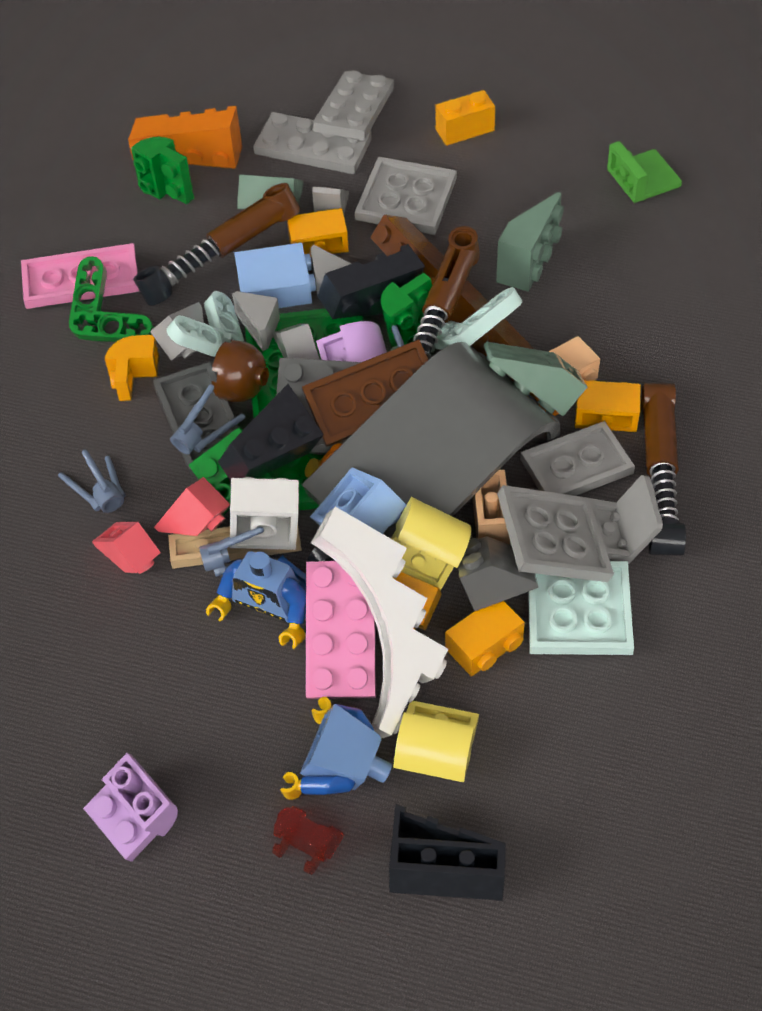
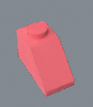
M203 477L184 490L154 528L162 533L198 536L206 529L212 532L226 519L222 514L230 506V503Z
M116 522L92 541L98 550L125 573L138 572L141 574L154 565L153 559L161 553L139 522Z

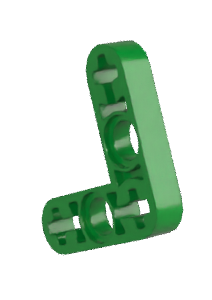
M94 256L84 258L79 263L70 311L69 327L73 334L82 340L117 342L125 337L138 335L134 329H138L140 324H143L146 330H142L140 335H152L150 331L154 329V326L145 315L101 311L107 270L99 258ZM93 266H95L98 270L93 272L92 274V282L94 283V285L90 284V276L87 273V271L92 270ZM86 292L95 293V299L90 304L81 303V297ZM84 320H87L89 325L92 326H84L83 330L81 331L78 327V324L81 325L83 324ZM110 321L119 322V329L113 334L106 333L105 325ZM126 322L128 326L133 329H126Z

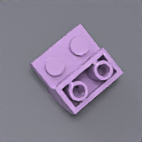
M369 321L340 326V332L316 341L321 360L364 362L387 352L380 326Z
M126 753L102 778L106 785L83 809L124 859L133 861L157 835L164 837L177 818L178 809L131 754Z

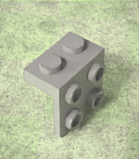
M641 475L617 502L589 498L610 561H628V564H630L662 530L663 520L649 476Z

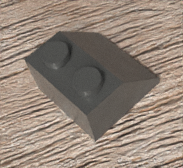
M488 536L480 539L471 538L469 540L458 570L459 578L474 611L539 588L536 573L518 571L510 544Z

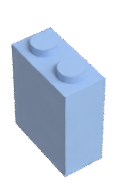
M302 243L234 252L240 292L278 298L279 308L312 303L311 292L316 291L314 274H308V271L312 270L310 253L304 254Z

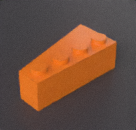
M237 105L228 106L227 110L216 111L215 108L205 109L204 113L191 114L188 111L181 112L180 116L175 117L164 114L136 118L128 138L130 151L132 146L147 138L166 137L174 140L176 152L187 157L188 165L236 169L242 150Z

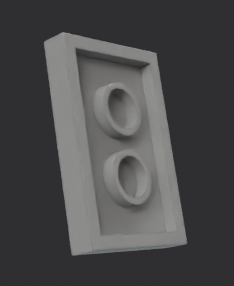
M605 421L522 451L520 457L521 462L539 491L573 496L632 475L635 469V465Z

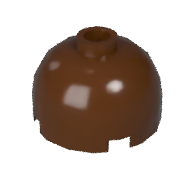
M231 340V343L224 342L218 349L212 365V371L217 372V382L212 381L215 396L220 400L230 402H244L254 398L261 391L262 387L266 385L269 378V370L266 367L263 354L252 344L238 340Z

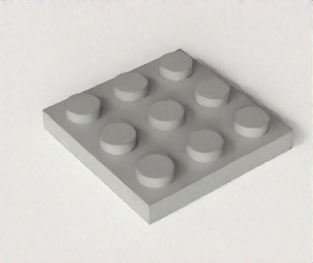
M378 157L355 210V220L379 224L384 214L404 217L420 232L435 235L456 182L457 170Z
M502 485L497 495L519 572L609 582L614 572L589 498Z

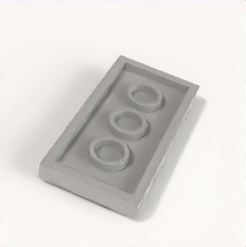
M345 71L314 119L313 131L365 140L394 89V79H388L382 75H365L358 71Z
M272 112L254 144V154L355 175L372 137L371 131H369L365 140L314 132V120Z

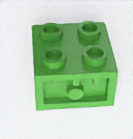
M620 141L610 144L607 170L634 203L681 187L682 180L656 149L633 156L631 151L627 150Z

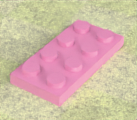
M134 243L21 260L23 300L26 309L72 302L79 263L84 258L90 256L99 258L107 270L103 297L139 292L133 280L138 273ZM95 266L92 267L91 271H87L90 276V284L93 285L92 274L98 271ZM86 292L82 295L81 300L94 299L95 293Z
M336 561L306 562V698H376V622L367 600L353 579Z

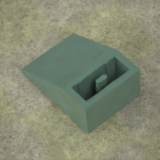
M557 192L508 222L498 240L497 283L529 292L533 282L539 281L543 269L542 265L550 260L553 249L552 245L559 242L562 234V227L559 226L564 213V206H561L562 193Z
M492 342L484 344L487 353L486 358L491 362L489 366L502 377L506 373L515 380L513 384L524 394L529 395L532 392L539 399L538 403L551 414L556 410L564 416L587 388L579 371L554 352Z

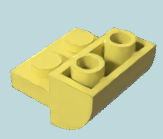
M411 497L396 523V530L391 538L407 548L402 557L406 562L401 572L433 585L441 591L453 568H458L465 554L471 536V525Z
M412 701L409 703L407 712H404L393 768L464 782L479 714Z

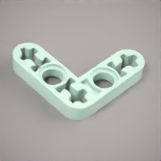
M511 287L500 292L463 323L453 321L445 323V326L440 328L442 334L437 335L438 342L433 345L434 348L442 350L456 342H465L469 346L472 345L521 305L522 299L515 288Z
M214 291L204 302L209 325L179 315L167 327V334L175 343L213 357L216 356L218 349L224 342L231 343V340L244 342L234 305L230 298L220 291Z

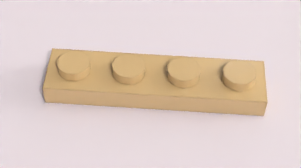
M298 524L296 550L228 547L230 561L244 559L249 551L265 552L268 555L302 551ZM230 526L216 528L212 532L207 529L198 536L168 535L172 569L203 565L199 546L230 537Z

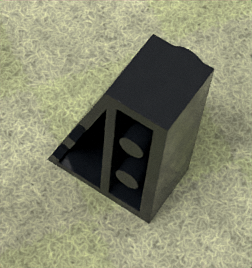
M410 245L401 246L400 252L386 256L384 253L375 255V261L363 265L358 261L325 273L317 297L331 318L340 319L383 314L381 296L385 288L392 282L401 288L421 275L425 268Z
M287 384L230 443L218 463L230 481L231 478L244 477L257 479L309 454L324 434L290 385Z
M395 804L389 863V893L503 901L506 843L462 827L460 830L439 824V819L428 815L425 819L406 812V807Z

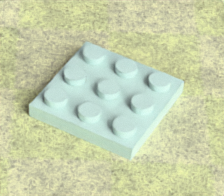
M610 561L614 575L609 582L536 574L539 588L528 591L530 654L633 655L634 640L628 561Z

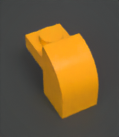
M153 335L125 337L115 342L108 349L105 355V362L111 388L116 389L119 401H131L133 378L157 377L159 352Z

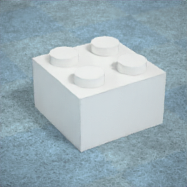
M231 478L230 538L258 527H263L264 531L250 539L232 545L230 548L296 550L299 480H288L286 478Z

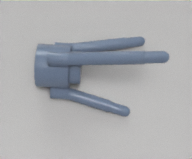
M212 384L207 387L183 424L170 438L171 443L184 454H190L193 450L200 453L207 444L236 426L246 417L245 414H240L202 439L203 431L194 423V420L214 390V385Z
M82 450L83 457L98 481L93 487V496L63 472H60L58 477L88 501L94 511L97 512L101 509L104 513H109L117 510L123 504L126 494L120 486L111 457L105 456V462L112 482L104 479L88 451Z
M263 527L249 530L232 538L227 537L221 541L199 546L205 571L214 570L216 577L223 575L227 568L225 563L231 562L227 548L263 533Z

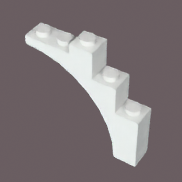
M334 507L324 517L311 543L332 557L353 579L367 600L377 624L383 652V683L379 706L372 726L374 731L381 738H384L399 731L403 717L402 713L407 702L411 703L419 692L420 684L417 682L426 683L441 676L447 664L444 657L448 648L413 629V627L418 628L425 617L426 610L423 607L428 598L392 578H397L406 562L402 557L407 548L341 509Z

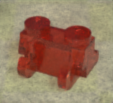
M294 805L291 808L285 807L277 816L273 835L278 838L282 836V841L280 844L276 843L274 845L272 854L280 858L284 855L289 845L313 857L311 861L307 860L304 865V872L312 875L321 861L325 862L327 858L330 859L344 837V832L333 826L328 828L305 818V811Z

